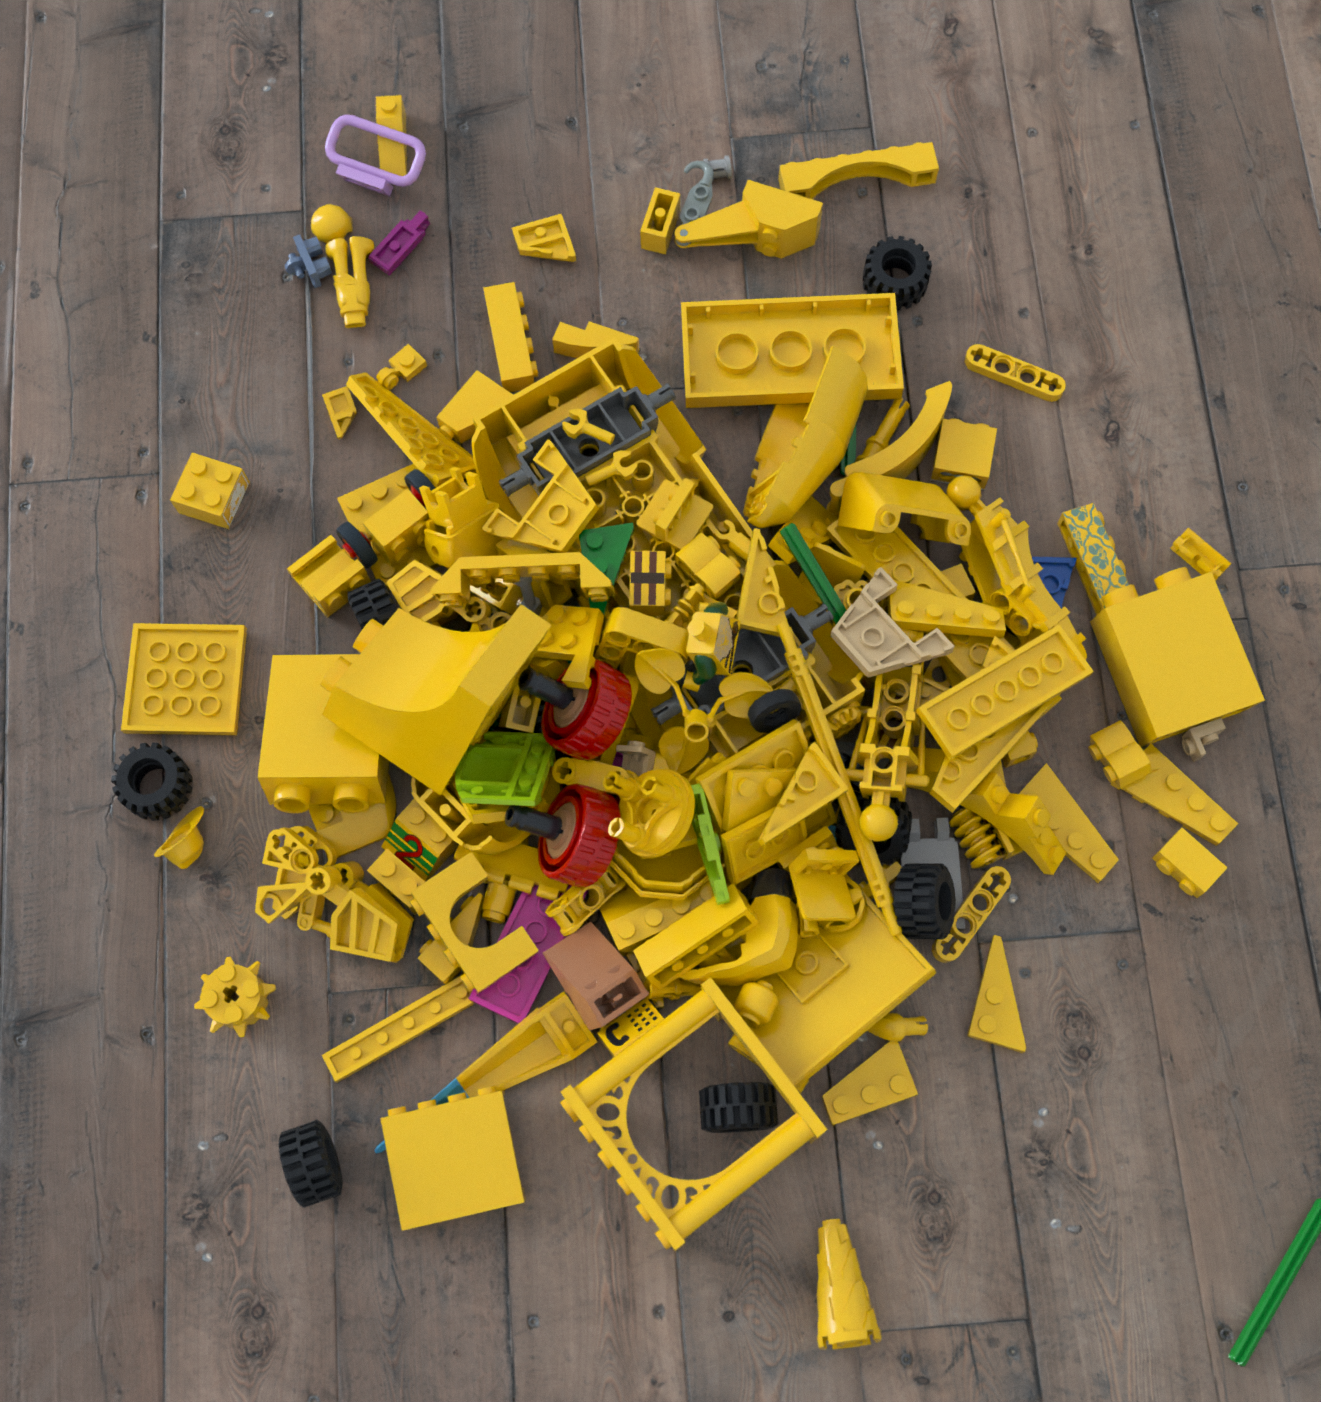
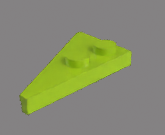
M700 784L691 785L695 798V809L691 823L698 838L697 846L717 905L729 903L730 898L718 852L721 850L718 834L713 831L712 818L708 810L704 790Z

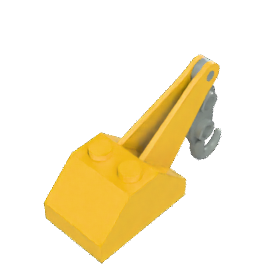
M694 161L685 167L684 173L686 174L693 168H699L703 170L704 176L691 188L680 213L682 225L675 229V244L678 247L688 248L753 243L756 250L764 255L782 259L815 245L820 232L822 202L748 180L743 190L742 201L706 215L713 198L712 181L714 172L712 167L704 161Z

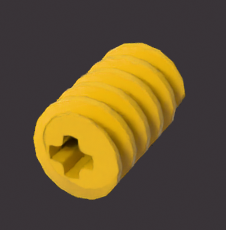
M963 808L954 813L949 825L951 827H959L954 832L956 838L964 837L959 844L961 848H969L965 853L966 858H975L970 864L971 868H983L1003 858L1005 855L996 854L1002 845L991 844L997 837L996 834H986L991 824H981L980 821L983 819L981 816Z

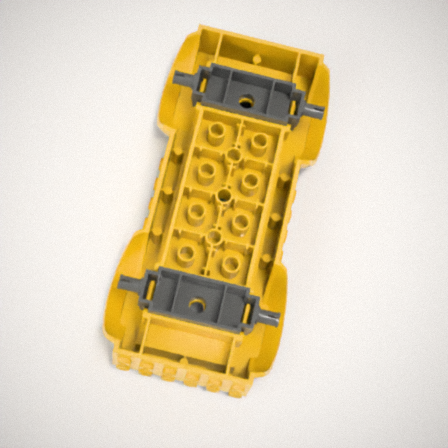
M615 337L474 417L473 422L476 431L471 439L475 470L479 476L486 500L498 503L501 510L518 523L554 476L533 461V458L548 439L556 446L599 507L584 530L633 523L634 532L631 535L614 587L615 597L609 598L602 629L614 608L624 607L629 609L631 551H666V556L668 557L666 561H671V579H665V589H671V606H665V616L651 617L665 621L673 611V608L677 606L679 600L688 591V588L696 584L675 562V554L680 550L637 527V521L665 479L679 486L684 478L689 479L695 483V495L713 504V510L699 533H703L707 537L712 536L713 538L715 530H718L721 534L729 533L724 527L726 519L734 524L737 533H743L750 540L753 532L701 459L706 452V448L673 401L676 399L674 391L670 389L667 383L663 387L634 347L620 345ZM583 409L587 411L589 423L615 434V438L611 445L585 433L573 439L563 430L562 422L565 421L571 425H577L579 421L570 418L569 410ZM587 448H593L597 451V454L586 457L582 455V452ZM620 450L631 452V459L621 463L622 467L637 464L638 470L631 479L624 481L620 476L614 475L594 485H587L584 476L611 465L614 452ZM579 536L567 553L580 552L582 554ZM719 543L721 547L720 552L727 557L729 555L732 556L739 563L741 575L740 580L719 597L717 601L723 602L728 607L738 611L746 562L730 550L728 544ZM766 551L770 566H773L777 578L779 595L784 601L786 619L789 627L792 628V635L797 648L802 650L826 718L828 719L832 714L845 707H858L859 709L865 693V689L859 681L864 676V673L831 637L833 626L829 621L833 620L830 610L826 612L828 607L825 604H822L820 607L816 604L785 561L773 560ZM580 575L579 579L567 580L570 589H575L579 595L577 601L580 607L590 608L589 598H586L581 589ZM743 628L739 629L731 674L739 668H744L749 673L764 679L773 689L781 685L788 678L793 680L784 656L786 650L781 637ZM626 651L620 662V672L637 676L635 670L636 653ZM688 656L687 663L685 664V674L676 682L680 687L689 711L700 709L709 714L717 699L722 697L719 691V684L727 675H715L712 679L700 685L698 692L682 688L687 671L693 673L697 671L695 663ZM639 681L638 692L630 716L639 734L653 739L655 746L652 751H655V754L660 753L659 740L661 735L671 727H684L682 708L672 686L667 692L656 694L647 690ZM797 695L802 709L800 715L795 720L800 722L810 746V741L814 740L815 737L800 696ZM722 703L714 715V721L708 723L709 733L707 737L709 748L706 755L698 764L681 775L688 779L707 757L711 759L716 753L721 752L728 759L769 733L756 731L746 718H737L730 715L725 710L724 703Z

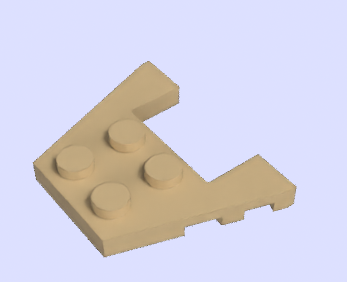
M882 567L877 569L871 581L865 585L859 597L850 605L831 631L833 640L867 678L948 655L953 652L955 647L938 628L913 643L877 604L895 592L898 586Z

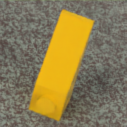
M402 96L376 97V123L406 134V112ZM377 135L380 169L399 176L407 175V146Z

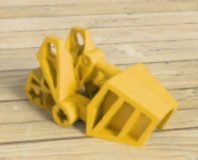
M413 560L386 582L403 611L441 628V625L455 619L459 614L466 621L472 622L471 630L468 632H481L497 628L506 623L512 616L502 612L501 609L486 600L475 596L470 597V603H462L460 608H446L445 604H441L431 594L432 586L444 574L417 560Z
M308 826L284 827L272 830L267 837L262 864L278 867L275 884L259 886L257 889L255 912L270 924L280 916L288 919L299 911L297 918L299 929L303 931L314 929L327 934V937L330 938V950L394 963L403 958L414 918L380 883L368 886L362 882L364 871L361 865L355 861L335 864L337 861L336 850ZM299 833H304L303 838H302L301 836H299L298 834H299ZM278 836H285L283 847H279L281 841L278 839ZM319 849H323L328 853V861L325 865L318 864L319 857L317 851ZM267 898L274 899L272 908L275 912L272 915L267 914L263 908L264 901ZM325 898L338 906L331 915V923L321 920Z

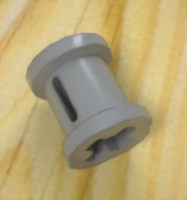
M729 155L724 156V159L708 161V159H703L704 162L712 167L714 172L713 179L723 177L732 179Z

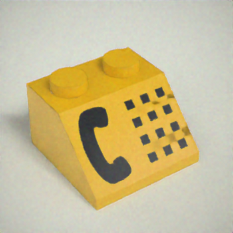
M645 998L626 1010L617 1019L615 1018L603 1027H600L601 1030L597 1034L612 1057H615L664 1018L651 1002Z

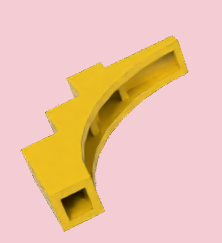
M913 747V752L918 758V747ZM925 748L924 775H928L929 785L927 787L907 785L908 788L930 793L945 756L942 749ZM917 769L909 772V774H917ZM990 772L960 805L981 816L1015 841L1033 859L1044 874L1054 875L1066 855V851L1047 824L1051 814L1039 796L1010 793L999 775Z

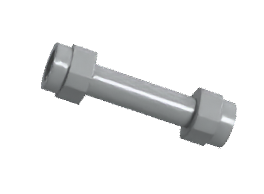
M520 577V581L514 583L520 586L524 599L521 604L539 616L542 605L540 599L534 596L531 586L532 577Z

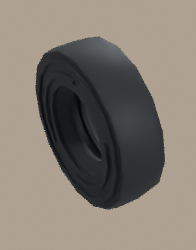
M779 689L764 694L754 701L749 707L748 717L756 731L770 733L789 721L796 719L800 715L802 708L795 692L790 689Z

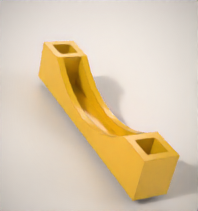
M918 142L909 146H892L883 150H866L857 154H841L836 157L815 158L811 161L798 163L789 162L785 165H780L778 181L780 190L813 200L829 186L856 177L887 178L909 187L936 183L939 166L933 142Z

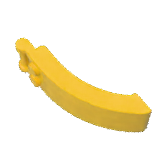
M950 381L926 390L925 395L927 398L920 414L910 428L894 443L870 457L845 467L844 473L846 477L835 481L830 486L831 501L827 504V511L839 518L844 483L849 474L853 472H866L905 479L913 472L927 455L939 433L952 391Z

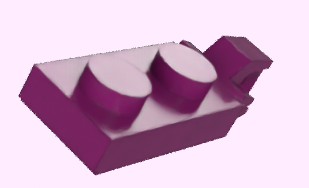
M420 210L411 221L409 219L401 220L369 255L370 263L390 276L426 235L425 230L430 225L428 215Z

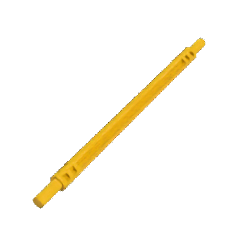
M788 621L782 622L776 626L786 650L784 656L817 745L848 787V791L837 799L877 907L882 909L891 936L899 934L903 931L896 921L897 916L892 904L894 903V898L873 842L864 836L860 829L859 820L862 812L802 650L796 646Z

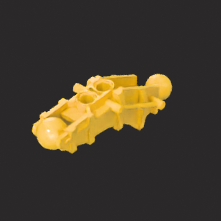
M959 476L954 478L946 489V495L959 510H969L975 517L970 523L971 535L969 546L961 545L963 551L959 554V557L962 561L968 563L969 573L971 576L973 575L983 600L982 603L1003 609L1005 624L1021 641V644L1018 646L1019 648L1060 624L1086 660L1087 653L1082 644L1086 638L1081 632L1077 635L1068 617L1070 611L1065 606L1062 609L1038 575L1043 568L1038 562L1034 565L1028 540V528L1030 526L1025 521L1017 524L1010 517L1009 510L1000 506L1004 502L1001 497L986 507L980 500L981 488L972 477Z
M901 629L913 643L925 636V631ZM924 662L914 664L912 667H903L875 675L873 705L861 706L859 708L862 713L861 717L864 718L849 768L845 769L850 781H861L859 788L862 797L869 799V795L872 796V803L861 813L859 824L863 835L873 841H885L891 838L897 830L898 817L895 811L890 808V797L898 798L900 802H905L907 785L927 787L929 785L928 775H924L926 725L916 712L921 702ZM895 690L905 692L901 699L896 700L890 697L891 693ZM891 718H900L902 720L900 726L893 728L887 725ZM866 728H868L867 735H866V739H865V742L863 743V739H864V735H865V732H866ZM880 730H883L889 738L898 739L903 737L901 746H895L894 749L878 747ZM919 735L917 758L913 752L915 736ZM888 758L893 763L887 769H880L877 767L879 760ZM857 763L863 766L864 770L856 769ZM917 769V774H909V772Z

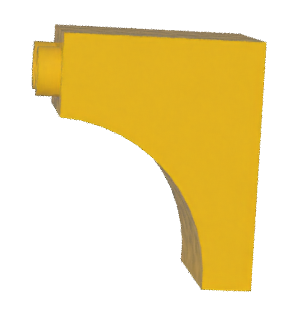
M522 604L506 623L497 628L481 632H460L441 628L424 622L400 608L396 610L384 626L372 618L362 629L353 644V648L361 654L353 663L340 656L332 664L321 681L320 686L331 693L322 715L441 795L454 778L456 768L470 745L474 746L476 743L479 744L484 734L487 733L502 712L518 684L521 673L527 669L552 625Z

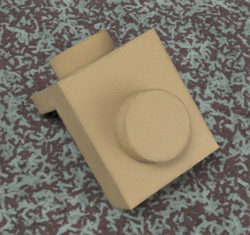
M628 741L627 745L616 746V751L624 754L622 768L633 771L638 776L653 770L655 751L645 748V743Z

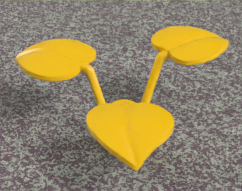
M656 648L640 651L635 658L636 674L641 684L652 693L663 694L672 686L676 692L682 708V715L684 716V727L674 726L666 730L660 737L659 750L661 756L665 757L669 769L679 774H683L693 768L706 755L709 748L707 737L709 733L708 723L714 721V715L722 703H724V708L730 715L737 718L748 717L749 707L762 695L774 691L761 677L751 673L737 672L721 680L719 691L722 697L717 699L709 714L700 709L689 711L680 687L676 682L685 674L684 660L677 652L666 648Z

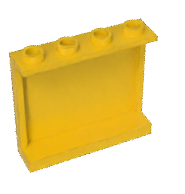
M496 1085L477 1089L478 1096L467 1098L466 1092L447 1096V1103L437 1105L436 1099L417 1103V1110L407 1112L406 1106L387 1110L388 1116L380 1118L402 1231L516 1205L526 1201L503 1096L505 1094L504 1090L497 1091Z

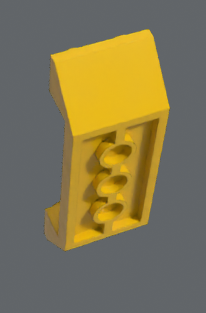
M580 552L460 557L432 586L431 594L441 604H445L446 608H460L462 603H470V580H473V583L487 584L491 583V579L502 578L503 582L514 583L519 582L520 577H532V581H548L549 576H561L562 580L579 579V575L583 593L586 598H591L593 602H605L609 600V597H615V589L611 580Z

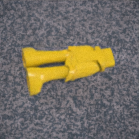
M350 237L349 244L354 277L348 274V243L343 238H337L325 245V252L327 257L334 261L336 275H333L335 282L333 284L337 293L338 305L341 309L340 315L344 318L346 328L364 327L366 325L365 317L368 316L370 304V284L366 276V258L375 249L374 242L365 237Z

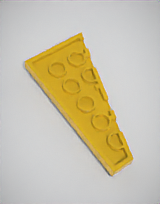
M366 372L349 376L346 383L347 387L435 488L452 478L449 470L452 467L460 468L463 479H466L465 474L469 471L476 473L473 455L455 441L443 435L437 427L387 388L378 384V381Z

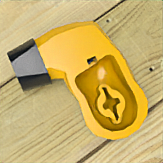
M770 868L756 873L752 879L748 902L760 923L679 978L691 983L702 984L711 977L716 985L737 986L748 982H755L767 975L790 968L797 950L799 932L798 911L795 906L797 898L790 872L783 869Z

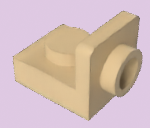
M1219 718L1193 727L1182 736V747L1185 753L1191 756L1193 762L1200 760L1206 754L1203 745L1217 741L1219 739L1218 735L1226 729L1222 719Z

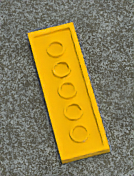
M1059 624L921 705L916 712L946 756L951 760L1089 677L1094 671Z

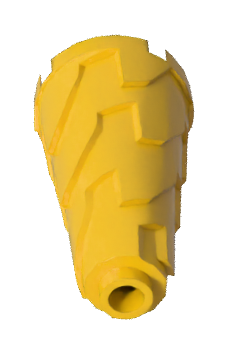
M840 1219L822 1221L823 1227L818 1228L819 1254H817L818 1348L826 1350V1341L832 1344L833 1350L870 1345V1335H873L874 1341L878 1343L882 1341L881 1330L878 1327L874 1309L871 1306L868 1289L861 1275L856 1250L852 1246L847 1225L841 1224Z

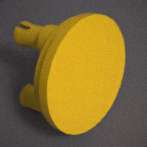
M669 769L650 770L641 774L636 779H626L614 771L608 772L607 775L614 780L604 777L603 787L608 791L618 794L621 799L619 802L621 818H615L610 822L608 827L610 836L621 839L628 850L644 858L660 857L674 849L686 835L694 815L695 798L688 780L681 774Z

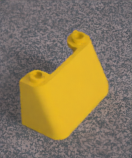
M853 472L846 478L837 526L890 533L897 528L901 512L912 514L910 523L916 524L921 528L920 539L969 546L971 535L970 522L939 486L866 472Z

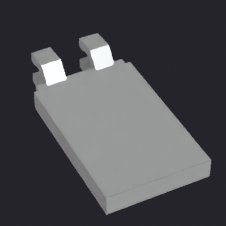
M948 817L936 818V821H934L935 838L920 839L919 819H912L908 849L906 853H902L899 864L901 867L905 864H944L948 868L953 880L956 911L963 902L958 841L955 842L954 837H949ZM965 918L957 919L956 927L958 931L965 929Z

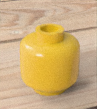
M757 980L756 983H745L734 1003L735 1010L745 1023L752 1028L768 1024L779 1001L777 995L772 991L773 986L763 980Z

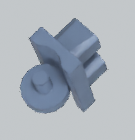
M300 234L294 236L293 239L300 256H296L295 253L288 255L289 260L285 264L286 272L289 275H296L298 279H301L305 276L304 271L307 270L314 288L322 286L320 279L330 275L332 271L326 257L313 262L311 260L312 257L323 253L317 237L303 241Z

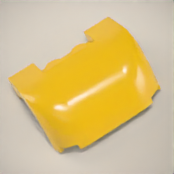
M483 737L482 740L479 742V744H482L483 742L486 741V740L484 739V737ZM412 776L411 794L415 800L456 843L465 849L481 855L499 854L517 846L530 835V833L517 830L515 827H507L505 821L473 824L449 784L443 793L439 795ZM542 797L537 810L547 813L550 804Z

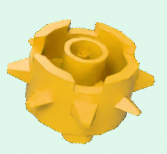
M226 957L224 965H221L210 975L202 974L201 979L204 981V985L201 989L200 1000L194 1004L195 1009L205 1010L213 1019L210 1032L214 1033L224 1025L235 1029L241 1038L245 1037L247 1025L255 1024L259 1019L268 1020L270 1018L266 1011L268 1005L267 996L276 990V985L266 984L258 976L260 962L256 961L246 968L235 964L231 957ZM234 992L239 995L236 1001L231 999Z

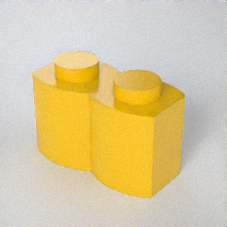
M699 533L675 554V562L689 578L705 589L704 593L717 600L740 580L741 567L735 558L730 555L727 557L720 552L721 547L712 536L707 537L703 533Z
M1121 720L1090 735L1091 745L1088 746L1089 752L1096 762L1100 760L1105 766L1103 767V772L1110 783L1115 782L1121 789L1152 773L1151 762Z

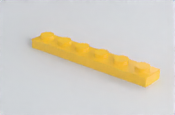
M459 976L324 1053L322 1057L333 1079L337 1083L474 1005L475 1003L468 999L472 990L469 992Z

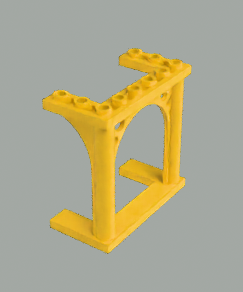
M711 977L701 984L699 993L574 1088L569 1085L560 1092L565 1098L560 1104L574 1123L579 1119L583 1123L579 1130L589 1144L595 1140L602 1151L597 1155L608 1170L614 1166L621 1175L616 1181L628 1196L633 1192L640 1203L635 1207L644 1220L648 1222L653 1219L659 1228L655 1235L666 1250L672 1246L677 1251L685 1244L684 1239L806 1142L809 1141L812 1144L827 1131L821 1120ZM715 1017L718 1022L723 1019L795 1114L723 1171L698 1180L672 1178L652 1168L635 1149L627 1127L629 1096L640 1075L651 1064L711 1018ZM630 1077L628 1083L624 1082V1080ZM618 1087H621L623 1091V1096L619 1100L613 1096H606L611 1090L615 1094ZM603 1104H613L618 1107L620 1114L615 1120L606 1121L597 1115V1109ZM617 1126L621 1130L622 1135L619 1139H613L612 1137L615 1134L611 1131H604L602 1127L612 1128ZM617 1148H625L627 1150L621 1155ZM636 1155L637 1162L634 1164L629 1163L628 1157ZM641 1168L640 1175L637 1177L634 1170ZM650 1177L656 1178L659 1182L655 1192V1199L651 1196L653 1191L652 1185H647V1179ZM668 1185L675 1186L679 1192L678 1203L672 1209L665 1208L661 1200L663 1190ZM704 1185H711L706 1190H704ZM688 1187L696 1189L698 1193L690 1196L692 1201L685 1204V1189Z

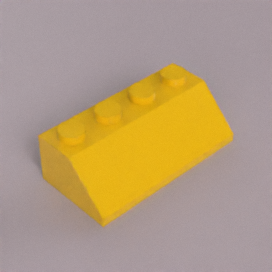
M707 881L684 900L640 897L632 888H629L610 897L599 910L618 952L624 956L633 952L646 940L651 939L666 929L671 923L687 915L695 907L712 898L714 893L710 881Z

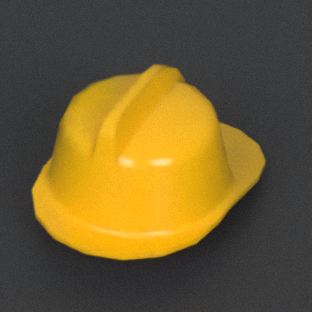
M203 806L193 809L179 822L166 842L154 853V857L163 855L180 869H186L200 856L204 841L196 825L203 816Z

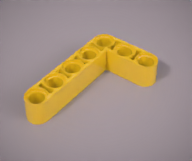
M617 607L611 611L601 631L599 645L595 646L593 657L617 669L627 650L637 654L643 650L666 648L677 652L686 664L688 659L686 647L689 632L682 627L640 612Z

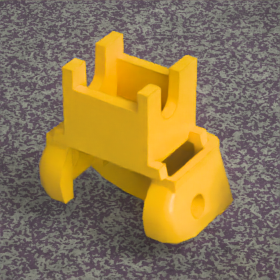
M452 467L449 469L452 478L432 491L430 487L424 485L419 488L430 518L425 521L426 527H428L424 530L425 548L434 563L450 568L460 557L499 556L495 545L503 538L487 534L482 527L496 508L499 510L501 508L498 503L486 500L478 474L470 471L465 474L467 486L460 468ZM435 524L446 527V535L437 532Z

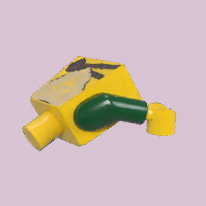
M699 602V612L693 614L692 620L688 624L689 637L686 652L695 663L697 671L694 673L687 671L682 688L698 692L700 685H703L715 675H731L741 621L727 616L728 607L723 602L711 604Z

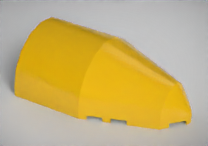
M835 345L829 351L810 403L774 405L755 456V460L759 462L758 470L754 469L751 473V477L755 479L754 488L752 486L748 488L743 509L744 516L749 518L747 522L757 528H766L789 522L845 456L868 391L867 376L859 363Z

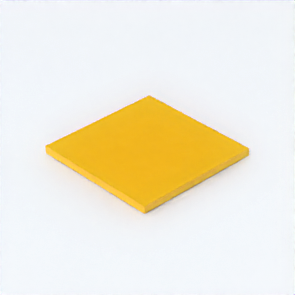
M847 874L844 875L845 878L851 879ZM865 893L866 909L857 925L844 932H830L818 925L819 935L814 937H802L800 932H798L797 950L792 966L787 970L759 979L773 986L772 991L777 995L779 1001L768 1024L759 1025L758 1028H749L796 1089L936 974L931 964L902 933L891 936L883 913ZM860 902L853 906L855 914L858 912ZM835 921L832 925L837 926L845 923H843L842 921ZM717 985L734 1007V1003L743 985Z

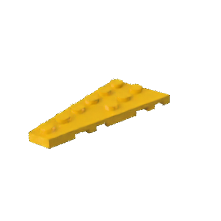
M994 636L980 671L1010 654L1013 650ZM1061 693L951 760L945 754L929 794L953 813Z

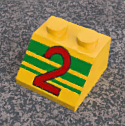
M414 798L395 819L381 847L392 852L426 882L457 849L459 844L437 824Z

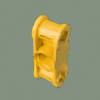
M567 757L558 759L552 767L553 778L561 784H582L612 795L618 794L608 791L603 787L604 777L614 780L607 775L608 772L614 771L626 779H636L638 777L635 772L618 766Z
M609 865L597 882L588 887L571 886L560 898L553 901L547 907L545 913L548 917H553L561 928L560 933L563 936L571 935L610 897L619 892L626 882ZM588 890L589 899L584 903L583 894Z

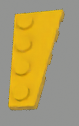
M894 580L898 585L896 591L887 596L888 616L900 629L932 632L938 628L942 633L984 637L996 636L997 638H1003L1006 632L1004 612L1001 608Z
M1046 763L1019 794L1040 797L1051 814L1047 824L1066 851L1065 856L1099 883L1119 859Z

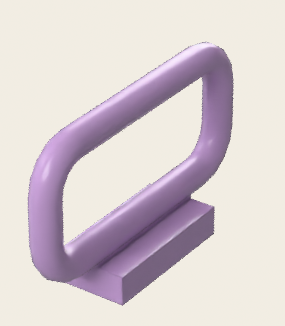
M343 115L337 118L330 128L325 143L326 155L331 162L338 165L336 174L344 181L390 196L393 190L391 184L402 187L413 184L420 175L426 157L425 146L418 138L353 115ZM350 125L413 147L416 154L409 173L405 176H399L339 155L335 150V146L342 128Z

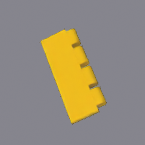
M520 843L499 854L481 855L472 852L488 875V880L486 881L503 886L506 877L509 876L511 877L508 884L509 888L531 894L535 884L539 886L536 896L551 901L558 899L560 892L565 893L568 888L567 884L549 879L543 874L538 862L537 848ZM458 845L454 860L458 861L471 851Z

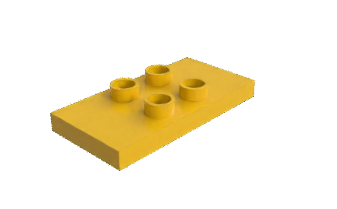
M895 293L681 302L686 408L810 403L829 351L833 345L858 362L866 374L868 391L865 400L902 399L904 384Z

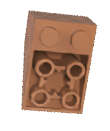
M592 922L587 923L543 952L544 957L589 1031L603 1027L649 995L634 968Z

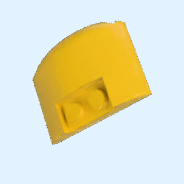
M388 774L385 804H369L367 810L359 813H347L337 810L333 804H310L308 810L316 828V833L333 846L336 850L337 858H340L386 838L394 823L397 804L393 784Z

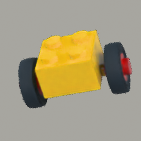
M418 469L412 470L404 477L409 490L403 491L363 522L366 529L364 533L358 531L348 521L336 529L338 537L344 544L342 546L343 550L351 559H358L364 568L368 569L378 561L371 543L392 568L397 564L406 562L412 552L419 547L425 546L424 530L428 528L425 521L430 518L419 488L424 485L430 487L432 491L435 487Z

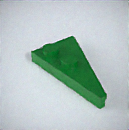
M633 523L586 529L579 535L582 555L611 580L613 587H615L620 573V566L624 561L627 546L634 532ZM589 598L590 608H599L605 616L608 601L593 602Z

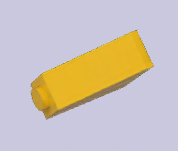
M476 370L437 416L439 431L450 440L455 439L459 443H463L471 439L476 431L473 422L474 417L511 397L513 394Z

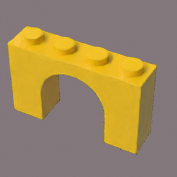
M471 851L412 890L411 895L414 899L410 901V904L419 917L425 914L431 923L426 926L435 941L439 939L443 941L447 947L443 951L444 955L452 966L459 965L464 973L460 978L469 992L475 989L479 994L536 955L539 950L523 926L496 944L486 948L467 946L454 935L450 925V914L455 903L465 894L488 880L487 873Z

